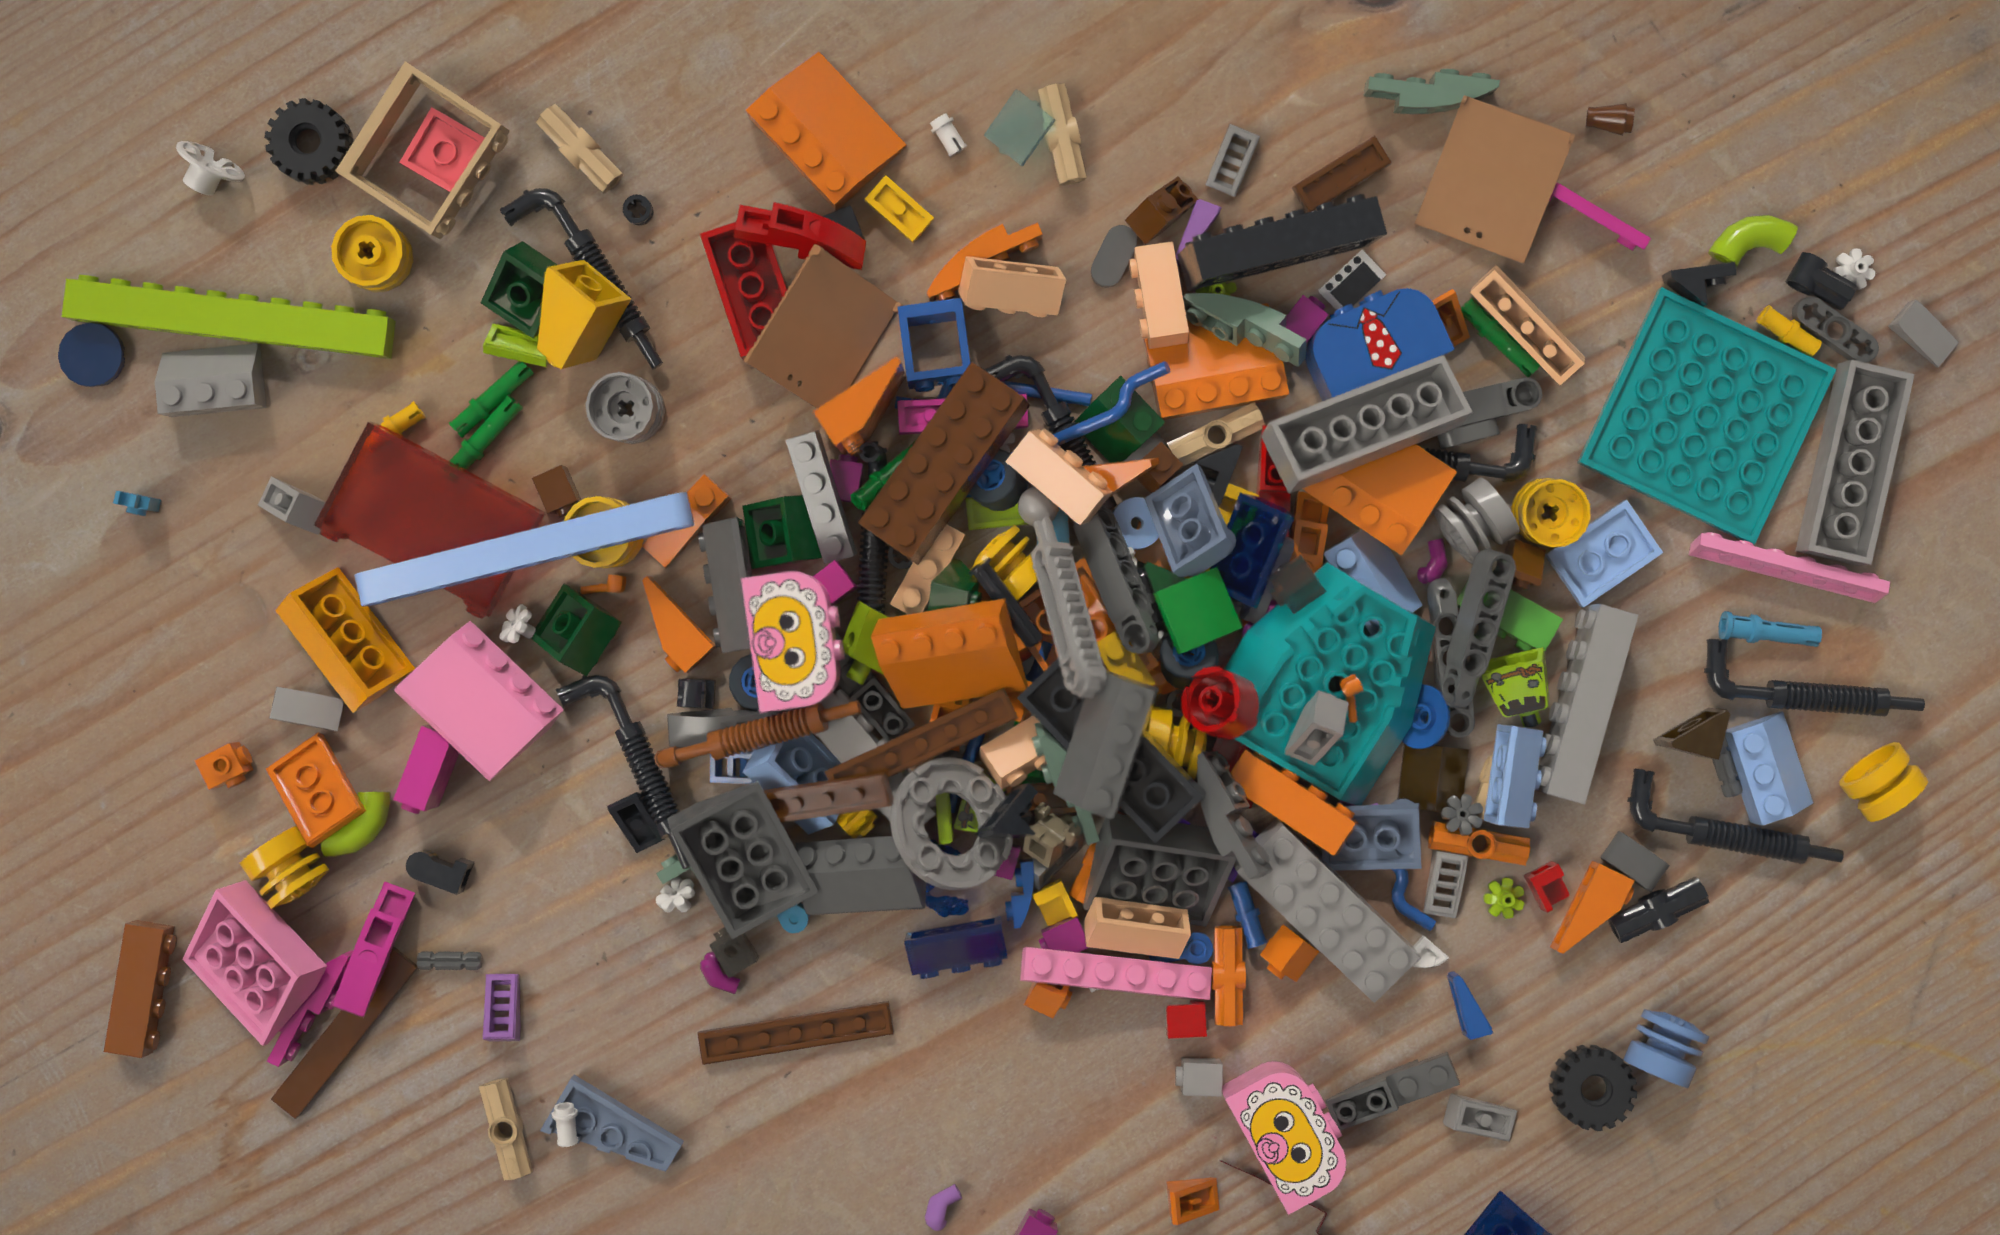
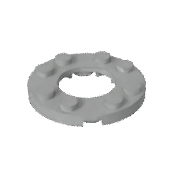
M939 758L917 767L899 785L891 807L890 818L893 839L906 865L925 882L947 890L968 889L992 878L1003 861L1008 858L1013 838L977 837L974 846L967 853L953 856L941 852L939 847L928 839V833H926L924 828V813L928 803L936 795L951 793L966 800L975 811L978 830L1006 797L999 784H994L982 772L984 769L963 759Z

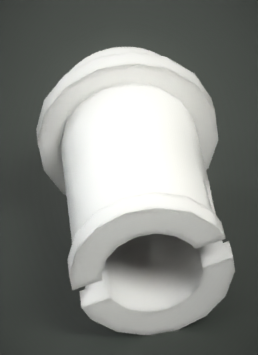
M945 113L930 123L933 128L931 132L932 134H937L949 153V157L956 155V152L959 153L964 150L967 145L952 123L954 121L953 117L949 118Z
M570 1102L555 1105L552 1112V1119L556 1120L557 1144L560 1147H570L578 1143L575 1121L578 1110Z

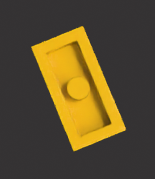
M886 175L865 198L866 203L912 243L934 221V217Z
M1117 630L1097 642L1101 659L1110 672L1151 686L1155 684L1139 655L1128 651L1122 645Z

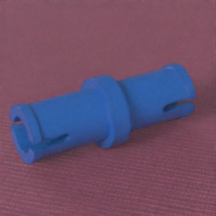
M1243 881L1227 888L1230 891L1237 912L1234 915L1236 922L1240 921L1248 944L1247 947L1250 949L1266 944L1268 941L1265 938L1258 917L1261 914L1259 907L1255 908L1247 885L1248 882Z

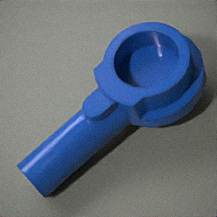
M1192 932L1179 959L1152 955L1149 958L1150 961L1167 963L1186 959L1192 964H1203L1212 956L1213 943L1206 934Z

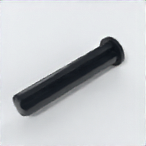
M990 557L986 558L968 572L969 575L974 574L992 600L1005 599L1012 627L1027 647L1035 646L1042 640L1043 635L990 565Z

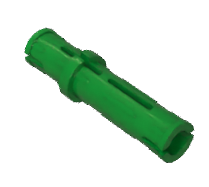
M1473 297L1461 307L1463 317L1478 330L1477 334L1481 338L1485 337L1527 378L1540 367V364Z
M518 361L477 399L472 398L469 401L470 405L450 421L449 425L454 431L458 432L457 434L460 437L464 438L482 419L486 420L490 416L489 413L507 395H510L535 373L525 362Z
M507 395L469 439H464L461 442L462 447L443 466L447 472L451 471V475L460 480L461 476L476 459L481 460L485 454L483 452L512 419L523 410V407L519 403H514L516 400Z
M915 441L883 469L874 471L869 476V480L850 495L853 504L858 509L864 511L871 505Z

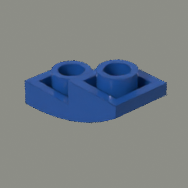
M1033 858L1021 859V868H1015L1016 887H1023V892L1011 893V901H1005L1007 921L1013 920L1014 929L1021 928L1029 910L1034 885Z

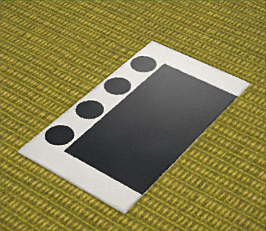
M1362 249L1318 291L1336 310L1351 303L1354 306L1386 274Z

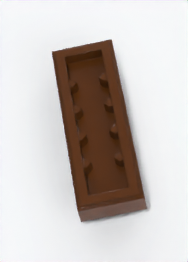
M1374 135L1294 185L1292 190L1305 211L1309 213L1316 210V206L1338 198L1386 168L1392 162Z

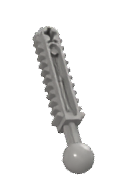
M1030 487L1022 493L1019 499L1018 512L1025 523L1034 526L1039 544L1030 553L1033 561L1032 567L1035 569L1061 665L1064 684L1068 690H1071L1072 694L1078 695V698H1093L1096 692L1104 689L1107 675L1073 559V547L1069 543L1057 541L1052 521L1055 520L1059 507L1036 487Z

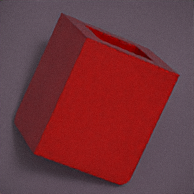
M1550 861L1523 875L1540 909L1546 913L1553 910L1552 905L1570 895L1561 878L1565 875L1560 865L1556 862Z
M1190 1000V1004L1168 1005L1166 1007V1035L1168 1039L1207 1037L1206 1009L1203 1000Z

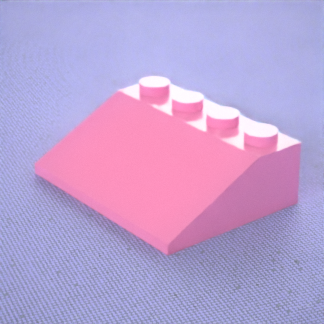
M471 621L444 641L394 689L403 700L489 781L546 733L564 710Z
M246 880L215 890L182 959L262 1046L267 1045L316 989L327 967L274 909L271 910L267 902Z

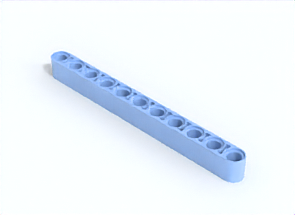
M682 492L355 574L354 577L361 607L372 606L688 528L694 525L688 494L687 492Z

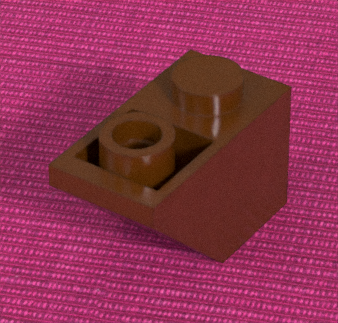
M1178 176L1148 196L1125 219V222L1146 245L1185 214L1199 199L1193 194L1191 188Z
M1516 539L1508 541L1504 554L1511 556L1516 565L1511 585L1512 589L1522 591V589L1529 590V587L1541 585L1546 550Z

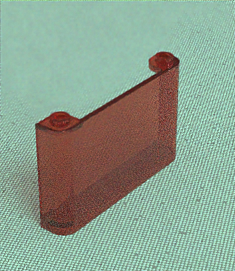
M370 421L367 422L314 526L321 529L320 534L331 541L338 542L339 539H349L393 563H399L539 528L546 513L389 428ZM516 570L443 589L464 599L463 603L467 605L466 611L481 619L484 616L490 618Z

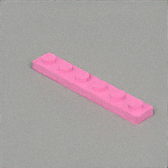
M1701 533L1690 545V556L1876 603L1889 593L1890 581L1879 579L1876 574H1859L1848 571L1842 565H1824L1817 563L1811 557H1793L1786 555L1784 551L1772 548L1766 550L1755 547L1753 543L1748 541L1724 539L1717 533Z
M1025 947L1022 952L1020 981L1207 1001L1210 1000L1212 967Z

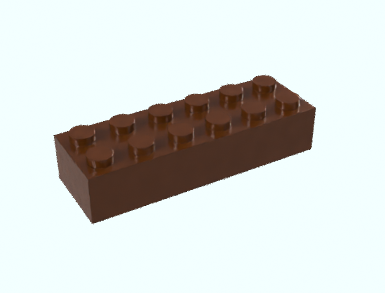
M971 362L858 523L918 565L1030 407L1025 397Z

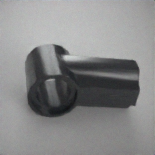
M1802 252L1786 279V284L1800 293L1813 294L1839 310L1844 309L1854 296L1857 285L1827 268L1828 264L1820 257Z

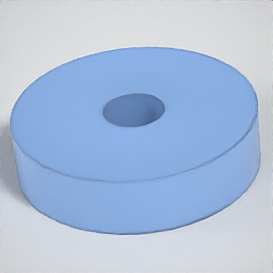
M1133 497L1126 499L1113 510V514L1128 547H1131L1133 550H1141L1152 545L1159 538L1144 498ZM1133 518L1140 520V529L1132 527L1131 520Z

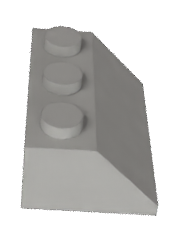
M260 344L162 353L155 378L158 414L168 417L266 408Z

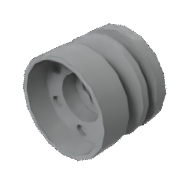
M623 372L606 374L597 380L588 392L585 405L587 418L595 431L605 438L628 444L645 442L654 436L663 424L665 415L663 397L658 389L645 379ZM627 403L633 405L631 409L634 414L632 416L626 414L627 409L625 405Z
M1482 477L1462 489V496L1466 505L1455 497H1451L1447 500L1448 507L1441 504L1434 509V515L1449 544L1471 564H1473L1479 551L1491 549L1488 536L1494 542L1501 545L1519 533L1518 523L1510 508L1495 488Z

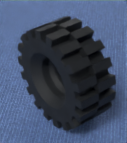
M306 98L299 99L298 104L289 101L286 103L288 109L285 111L279 107L275 111L278 118L276 121L272 118L269 119L267 124L272 129L271 132L265 131L264 137L269 141V144L265 145L266 152L272 155L270 158L272 163L290 178L298 182L302 181L308 185H313V182L325 184L327 183L326 178L329 177L334 180L339 177L336 169L348 152L349 146L354 142V139L349 136L351 129L344 122L345 119L327 104L324 105L315 99L310 102ZM313 129L320 136V146L313 153H303L297 147V137L302 131Z
M1584 1045L1576 1046L1577 1051L1575 1052L1568 1050L1564 1053L1567 1057L1564 1060L1559 1058L1555 1063L1558 1065L1557 1070H1552L1550 1074L1553 1084L1549 1083V1090L1554 1095L1551 1097L1553 1103L1559 1108L1558 1110L1573 1124L1579 1125L1582 1129L1589 1130V1128H1593L1595 1131H1603V1126L1609 1129L1616 1127L1614 1123L1616 1120L1623 1122L1627 1118L1624 1115L1627 1109L1632 1112L1635 1105L1630 1103L1631 1099H1637V1091L1633 1089V1085H1637L1636 1078L1630 1073L1632 1072L1631 1068L1618 1055L1597 1045H1590L1588 1048ZM1590 1076H1599L1605 1082V1093L1598 1100H1588L1582 1094V1084Z

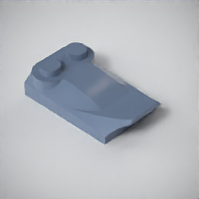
M1195 464L1144 498L1172 572L1178 577L1196 576L1227 557L1234 549L1235 535L1227 528L1203 470L1198 464Z
M1407 799L1395 800L1391 804L1345 806L1355 813L1352 819L1357 821L1358 825L1337 856H1333L1307 838V845L1333 870L1422 869L1419 803H1414Z

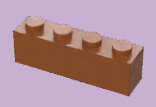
M140 920L125 923L103 1052L144 1058L157 1049L160 1041V1031H157L158 1021L163 1016L166 1005L165 999H162L164 986L168 985L171 976V968L168 967L169 956L174 952L176 946V936L173 935L174 926Z

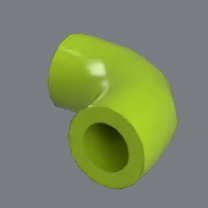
M1770 215L1745 217L1728 226L1713 243L1708 254L1721 263L1735 262L1736 267L1742 257L1754 248L1765 247L1778 254H1782L1793 241L1798 226Z
M358 792V797L366 811L321 842L323 855L325 857H336L356 853L374 841L387 822L391 792Z

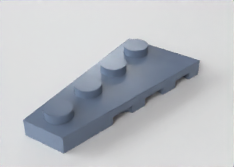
M576 1075L571 1077L555 1104L570 1102L578 1110V1115L575 1117L578 1144L581 1141L596 1146L597 1150L606 1153L612 1151L626 1156L628 1160L665 1172L684 1142L674 1134ZM554 1108L542 1126L541 1132L550 1135L552 1132L557 1134L556 1120L552 1119Z

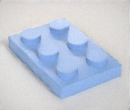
M1623 500L1588 524L1586 531L1577 541L1565 547H1555L1547 552L1545 556L1578 605L1583 608L1660 556L1663 551L1628 500Z

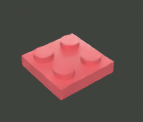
M431 107L399 163L446 191L451 192L485 137Z

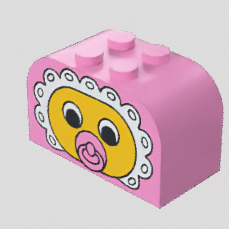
M784 572L742 578L760 712L808 706L825 700L834 692L840 679L839 660L845 659L842 640H836L835 627H840L838 608L831 606L830 596L825 586L816 578L800 572Z
M1274 1061L1258 1065L1222 1085V1094L1288 1215L1326 1195L1339 1185L1346 1170L1345 1154L1337 1140L1342 1134L1329 1112L1323 1114L1322 1109L1327 1106L1313 1084L1307 1086L1303 1078L1293 1067Z

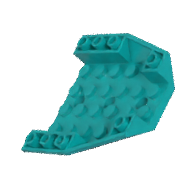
M1325 563L1247 630L1224 667L1225 670L1252 681L1259 699L1256 726L1234 739L1334 797L1356 806H1361L1412 725L1436 626L1368 588L1330 563ZM1373 619L1378 620L1380 628L1377 634L1365 636L1363 632L1365 623ZM1355 674L1364 690L1354 695L1357 721L1349 722L1347 709L1343 735L1314 766L1284 754L1303 708L1318 691L1346 701L1342 690L1332 692L1329 690L1328 684L1334 676L1346 678Z

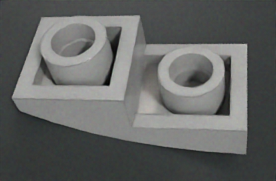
M276 687L269 719L336 732L338 731L344 701L335 697Z

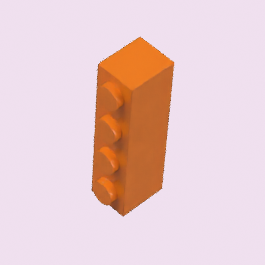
M1245 750L1231 771V775L1235 782H1238L1243 787L1246 797L1333 856H1337L1358 825V822L1352 819L1355 813L1340 803L1334 807L1325 801L1328 796L1326 793L1312 784L1307 789L1298 783L1300 776L1284 767L1280 771L1270 764L1272 760L1256 751L1253 753L1250 750Z

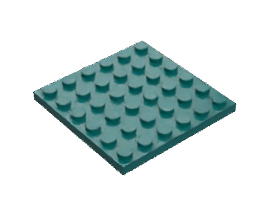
M1661 287L1657 290L1577 463L1733 537L1755 544L1837 369Z

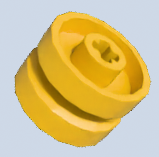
M373 215L356 216L346 221L335 233L331 245L332 260L338 272L349 282L371 292H386L398 287L408 277L413 264V250L406 235L385 219Z
M595 496L584 498L572 506L564 521L630 504L626 501L610 497ZM644 539L571 557L580 564L593 568L622 567L635 558L641 550Z
M1893 742L1874 750L1859 760L1842 776L1839 784L1849 798L1859 799L1858 809L1867 821L1875 822L1893 815L1917 798L1926 788L1928 778L1917 765H1908L1910 761L1909 754L1900 743Z

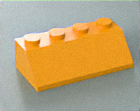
M339 567L290 592L275 610L352 713L378 699L416 669L368 606L361 607L358 592Z

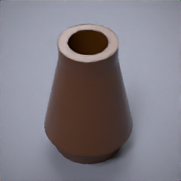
M1627 103L1588 107L1586 127L1598 128L1623 136V133H1632L1635 107H1628Z

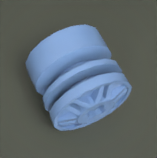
M1644 1009L1641 1017L1655 1024L1653 1028L1641 1024L1637 1025L1636 1029L1649 1037L1648 1041L1644 1043L1631 1040L1623 1060L1666 1081L1689 1088L1697 1068L1684 1060L1685 1055L1702 1056L1703 1051L1690 1045L1693 1039L1707 1044L1710 1036L1702 1033L1694 1024L1666 1012Z

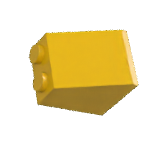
M585 260L549 266L545 271L537 350L546 357L552 366L560 369L597 360L631 298Z

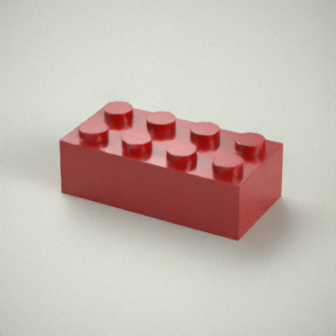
M736 222L700 233V237L740 356L744 360L750 349L754 347V343L758 341V337L761 335V331L765 329V325L768 324V320L775 313V309L778 307V303L782 301V297L785 296V292L788 291V287L774 245L734 238Z

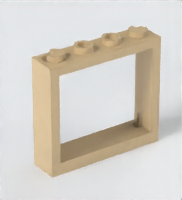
M405 61L337 167L336 172L421 229L442 239L443 235L449 234L456 223L455 217L461 207H466L473 197L472 190L477 182L483 180L489 173L491 168L489 163L495 154L500 153L508 142L507 135L510 130ZM420 84H423L490 129L432 222L362 176Z

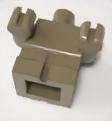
M1041 802L1033 810L1035 825H1032L1031 829L1036 834L1025 837L1023 851L1049 868L1061 856L1066 846L1074 844L1076 836L1081 832V828L1079 826L1074 827L1075 823H1073L1072 817L1069 814H1064L1061 818L1053 813L1048 815L1051 811L1050 806L1047 805L1045 807V803Z

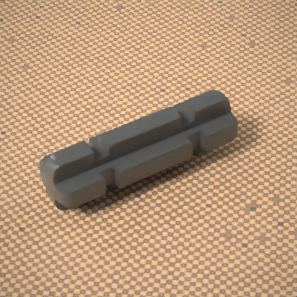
M1725 737L1719 760L1712 759L1719 781L1723 782V785H1720L1723 795L1725 797H1734L1741 794L1743 789L1740 780L1735 778L1738 774L1731 752L1726 750L1728 743Z
M422 951L418 953L417 967L420 970H431L433 967H435V970H462L463 968H466V970H478L482 965L480 952H468L466 954L464 952H437L434 954L433 951Z

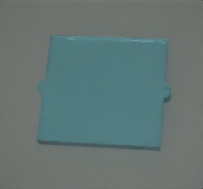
M1016 89L984 136L1000 148L999 152L1001 154H1007L1019 165L1024 166L1056 119L1044 111L1038 101H1032Z

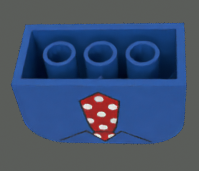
M1409 288L1394 290L1385 295L1380 290L1363 298L1364 300L1359 302V307L1353 308L1351 303L1334 311V314L1329 316L1330 320L1312 335L1306 346V365L1322 401L1439 356H1445L1455 350L1431 299L1424 293Z

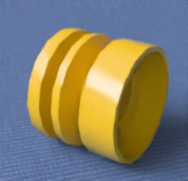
M1541 478L1528 482L1515 494L1511 505V512L1519 526V534L1527 541L1547 547H1565L1577 541L1586 531L1591 519L1590 503L1585 493L1576 484L1563 479ZM1543 506L1552 507L1549 511L1550 518L1541 516L1545 512Z
M1013 525L1010 529L998 534L977 555L973 567L990 557V565L1018 601L1037 582L1035 569L1032 567L1031 554L1026 556L1022 552L1030 539L1026 536L1015 545L1011 540L1021 530L1016 525Z
M1153 706L1146 730L1181 767H1185V771L1195 780L1198 755L1206 750V733L1199 731L1194 726L1193 729L1189 728L1190 723L1185 719L1184 715L1180 720L1179 726L1173 725L1172 710Z
M293 826L275 836L239 863L251 881L259 880L265 876L270 880L260 889L259 892L262 896L275 889L278 893L267 901L271 910L300 898L313 889L320 879L329 872L325 863L312 870L309 868L320 858L318 853L302 858L300 853L307 848V844L297 826Z

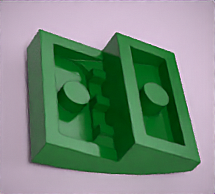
M1217 567L1153 593L1178 654L1242 628Z

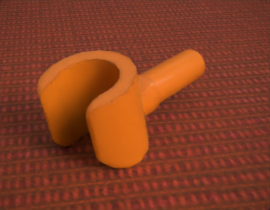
M608 574L607 584L583 586L580 588L581 594L597 592L622 593L626 586V576Z
M1353 674L1342 679L1340 682L1341 690L1346 697V702H1348L1349 722L1357 721L1354 695L1364 691L1360 680Z

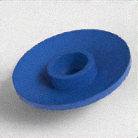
M1421 685L1412 725L1402 740L1409 747L1415 749L1430 748L1436 745L1447 732L1450 722V709L1445 702L1442 692L1430 685Z

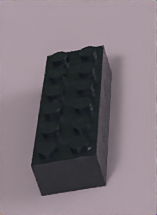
M1359 194L1347 198L1346 203L1335 206L1334 201L1316 206V210L1306 214L1304 209H1299L1286 213L1285 218L1274 221L1273 216L1259 219L1254 222L1255 225L1243 229L1242 224L1223 229L1224 233L1217 236H1212V232L1193 236V241L1185 243V248L1177 254L1186 290L1190 292L1368 247L1387 234L1377 196L1366 198L1365 194Z
M1058 658L1017 699L1068 751L1085 698H1078V695L1072 694L1071 690L1066 688ZM1145 730L1120 807L1156 843L1199 803L1207 793Z

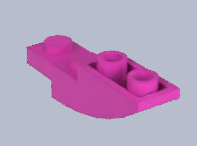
M384 882L374 907L371 908L337 991L333 1007L364 1018L390 959V953L413 903L415 892Z
M353 950L326 963L327 967L316 989L279 1030L281 1034L267 1062L277 1067L288 1062V1060L292 1062L300 1050L301 1044L298 1043L302 1032H308L315 1020L316 1015L312 1014V1012L320 1015L328 1009H334L333 1003Z

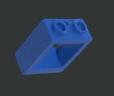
M957 298L897 306L909 390L915 389L916 392H928L934 390V386L947 385V387L953 388L970 365L962 299ZM957 321L963 366L914 372L909 327Z

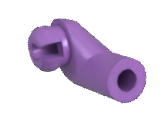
M956 1184L942 1190L929 1199L925 1221L932 1230L940 1231L946 1226L945 1215L947 1206L962 1199Z

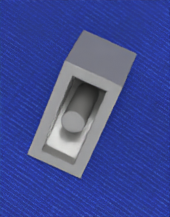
M272 476L258 503V506L284 522L319 535L321 528L327 523L329 511L332 505L320 498Z
M1318 691L1304 706L1284 754L1314 766L1343 735L1348 702L1336 698L1332 694Z

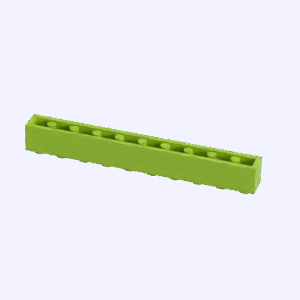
M80 274L78 280L66 278L61 317L76 322L377 358H392L396 321L386 317L387 312L381 310L367 309L366 314L354 313L355 308L335 305L334 310L322 309L323 304L303 301L301 307L290 305L291 300L272 297L270 303L259 302L258 296L239 294L238 299L226 298V292L207 290L206 295L195 294V289L183 286H175L174 291L163 290V285L143 282L142 287L131 286V281L111 278L110 284L100 283L99 277Z

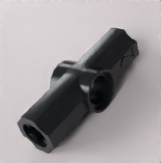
M1693 877L1667 890L1660 889L1644 895L1638 900L1639 903L1617 912L1608 920L1613 934L1620 943H1623L1649 930L1656 931L1669 927L1679 920L1678 917L1710 902L1706 889L1699 878Z

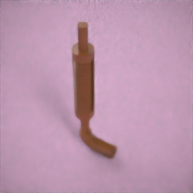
M856 700L825 709L822 703L818 702L808 705L806 708H795L794 711H784L782 714H773L765 718H759V720L755 719L753 722L748 721L747 723L736 724V726L732 725L724 729L710 731L707 733V741L686 747L669 746L658 751L654 757L655 763L660 768H671L681 765L685 760L711 754L714 760H720L730 755L735 756L736 754L739 755L747 751H753V749L757 750L759 747L764 748L771 744L776 745V743L780 744L794 738L798 739L800 736L805 737L812 733H821L828 730V722L861 713V706L859 701Z

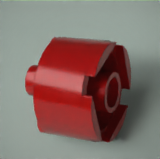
M1207 667L1198 671L1192 677L1195 679L1191 682L1190 686L1185 687L1181 700L1182 712L1185 719L1199 731L1221 739H1233L1241 736L1246 731L1252 730L1256 726L1259 699L1252 681L1220 667Z

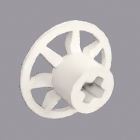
M181 141L176 145L177 152L190 163L183 182L199 193L213 195L221 179L240 182L245 177L243 170L235 163V168L231 167L233 162L229 159L222 158L217 162L214 161V150L210 147L189 141ZM200 150L205 151L204 156L201 155Z

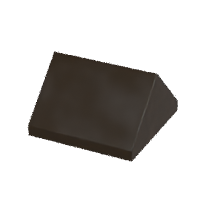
M1706 708L1656 737L1653 741L1657 746L1719 760L1730 713L1727 709Z
M1404 743L1397 800L1407 799L1414 803H1419V809L1434 812H1442L1443 808L1449 807L1447 800L1453 795L1457 796L1460 800L1464 794L1469 749L1437 745L1427 749H1415Z

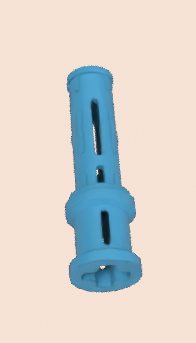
M1724 611L1718 626L1719 637L1723 640H1728L1731 637L1746 639L1748 643L1769 640L1818 647L1822 639V629L1819 626L1762 620L1761 617L1755 614L1745 617L1732 615V612Z

